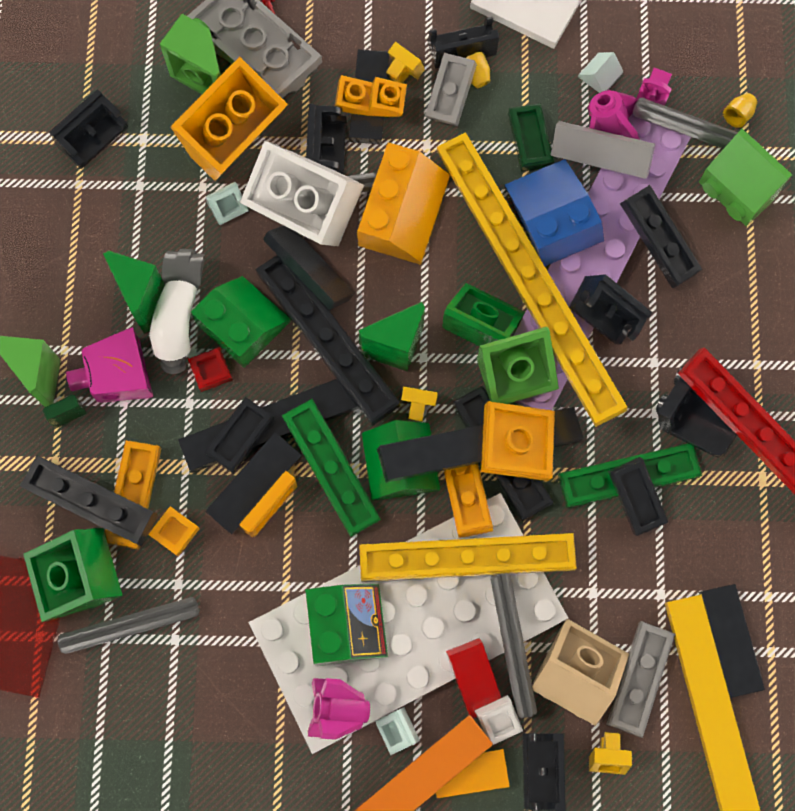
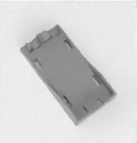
M205 0L187 15L191 19L198 18L208 25L210 32L217 38L215 40L212 37L216 54L231 64L240 56L281 98H284L288 93H297L305 85L308 75L311 72H317V67L322 63V55L259 0ZM291 40L300 46L299 50L294 47L293 43L290 42Z

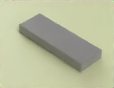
M559 121L555 128L551 156L646 179L649 176L655 143Z
M642 621L638 623L629 651V657L606 725L643 738L675 633Z

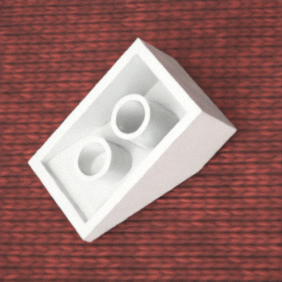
M264 141L240 203L321 245L339 246L364 185L326 166L269 141Z

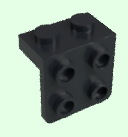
M677 372L674 379L675 386L669 395L665 393L661 397L656 407L660 430L716 458H722L735 440L736 433Z

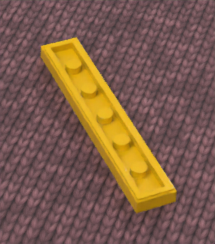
M574 533L359 545L361 582L480 576L499 573L518 574L573 571L577 569Z
M702 594L666 602L665 607L672 633H675L674 640L720 811H761Z

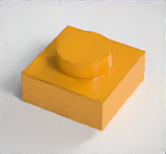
M170 506L148 535L179 557L200 528Z

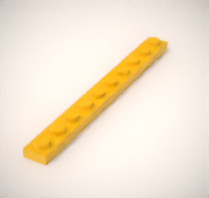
M466 132L437 146V152L536 325L539 329L543 327L550 329L553 354L595 427L626 412L627 405Z

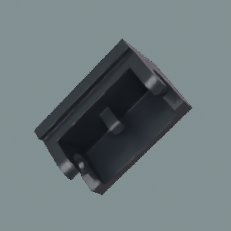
M493 17L485 18L484 25L445 34L437 35L436 29L429 30L427 42L435 69L440 68L444 53L463 58L477 52H483L485 58L497 55L499 35L497 29L493 30Z
M97 89L57 124L49 134L56 146L82 169L128 128V124L120 116L121 112Z
M309 104L306 158L344 175L346 116L342 115V108Z
M606 274L585 276L569 306L573 312L614 344H622L626 336L634 341L640 334L647 318H650L652 311Z
M522 733L524 809L531 811H566L564 733Z

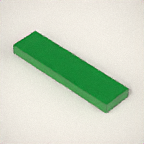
M313 399L282 415L349 536L352 537L380 521L378 513Z
M687 443L559 473L558 478L566 508L618 497L608 470L638 457L643 458L654 488L700 478L702 472L694 446Z

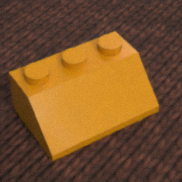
M239 56L174 122L171 129L189 156L216 181L282 113L288 104Z
M388 142L357 230L358 246L421 265L450 179V174L420 151Z

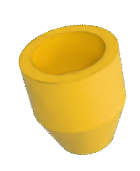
M477 52L466 57L467 59L475 60L477 63L471 84L475 88H481L489 84L490 67L484 53Z
M746 93L734 98L723 110L726 122L735 128L743 127L755 113L757 106L756 97Z

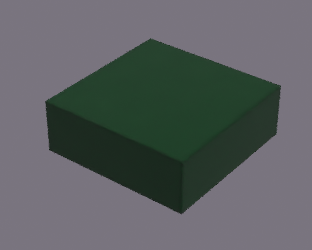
M75 395L65 397L42 410L46 420L55 429L87 414L83 404Z

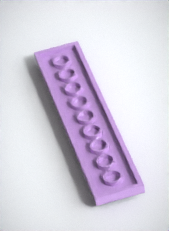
M633 114L629 117V122L637 131L640 140L655 143L649 176L644 179L612 170L600 169L588 194L602 221L604 242L556 261L547 270L568 307L585 276L606 274L617 283L640 238L620 203L648 185L652 187L660 199L691 138L690 136L635 117ZM528 309L513 336L539 329ZM571 310L588 339L594 327ZM555 356L554 361L559 389L519 400L515 403L524 407L545 410L553 409L568 380Z

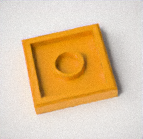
M488 401L484 405L481 472L544 481L551 480L553 478L555 411Z

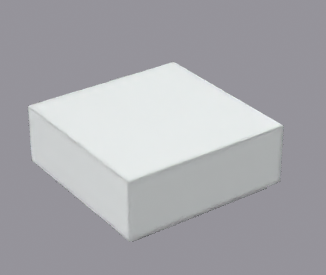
M508 695L475 710L482 730L492 741L493 745L523 732Z

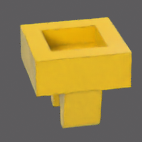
M395 41L388 51L393 62L386 73L390 75L389 78L399 83H403L409 75L418 80L425 71L422 61Z
M403 387L401 400L411 402L408 419L423 421L425 406H436L438 393Z
M605 732L604 737H601L600 748H594L589 756V772L625 775L632 766V751L621 750L619 733Z

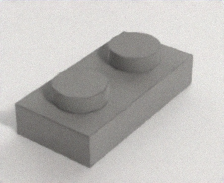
M444 53L425 114L428 119L458 127L477 66L475 60Z

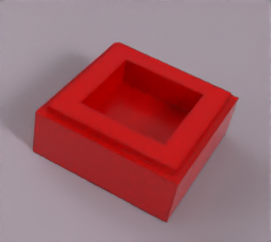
M220 347L188 358L200 392L233 380Z

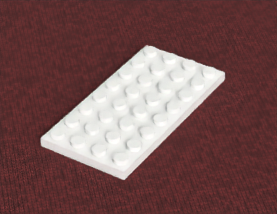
M499 493L487 500L493 531L460 539L524 535L504 498ZM454 517L406 542L459 539ZM359 565L316 587L345 584H379L388 657L315 666L312 656L306 593L250 621L249 625L311 753L314 754L353 733L351 732L336 740L308 737L307 731L313 718L315 699L312 689L313 678L341 679L357 691L363 692L365 700L370 702V717L367 723H363V728L455 679L446 651L480 638L488 660L503 654L504 647L490 580L492 575L361 582ZM544 572L510 574L523 642L568 619Z

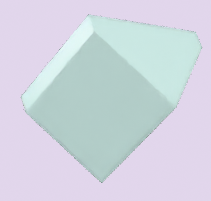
M614 52L597 53L580 72L578 77L600 93L609 90L623 74V69Z
M236 182L206 196L207 204L219 225L249 211L247 206L240 203L242 194Z
M405 707L375 721L390 755L420 741Z

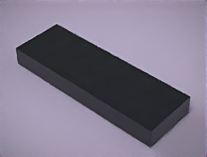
M358 49L355 79L372 83L375 77L388 80V74L386 73L389 68L390 59L388 51ZM351 113L349 142L382 145L384 117Z
M650 185L620 203L672 289L703 270Z
M283 225L266 233L263 238L264 242L329 310L351 300L355 292L298 232Z
M275 432L205 512L232 535L240 526L239 524L285 471L288 472L302 455Z
M736 584L698 592L699 595L702 594L729 697L733 698L765 690Z

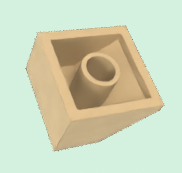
M567 619L564 621L539 668L532 685L533 691L596 726L616 696L629 653Z

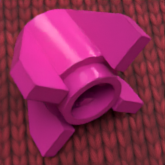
M611 90L596 94L587 107L591 116L589 128L640 140L637 131L629 122V117L633 114L637 99L631 95Z
M313 678L312 689L315 699L313 718L307 731L308 737L336 740L355 730H360L363 723L368 722L370 702L365 700L363 692L357 691L341 679Z

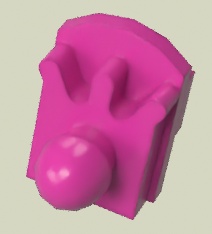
M654 67L650 78H644L636 98L637 101L639 98H645L665 106L672 90L668 86L672 74Z

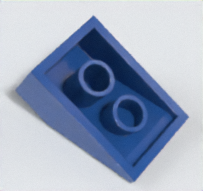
M566 159L505 184V189L524 230L544 266L604 242L603 224L589 194Z

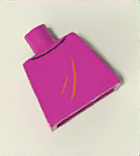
M133 327L83 348L81 353L85 367L66 372L67 381L72 392L89 387L91 395L100 403L153 397L140 338Z

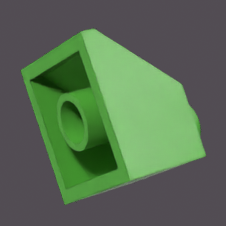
M181 14L161 41L160 47L170 77L203 94L221 76L210 28L198 18L191 19Z
M741 129L706 168L699 183L708 196L717 199L726 207L728 214L734 220L741 221L747 226L774 201L792 174L747 132Z

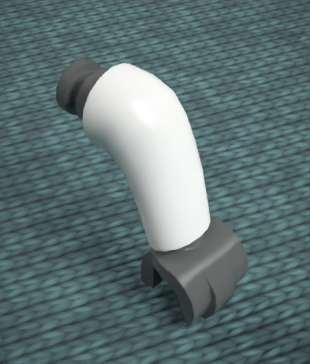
M180 248L179 251H167L163 259L162 280L166 284L153 314L149 336L154 355L161 359L162 370L169 374H177L185 370V356L188 355L191 349L189 322L197 289L202 281L205 254L196 253L194 249Z

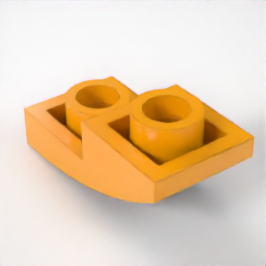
M341 75L338 81L335 106L342 108V112L378 117H400L403 114L407 84L375 77L372 83Z

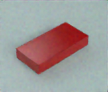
M480 638L446 651L468 716L471 715L473 719L477 717L475 710L501 698L483 642Z

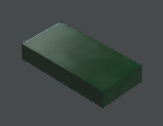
M541 103L509 108L508 116L521 172L541 169L554 164Z

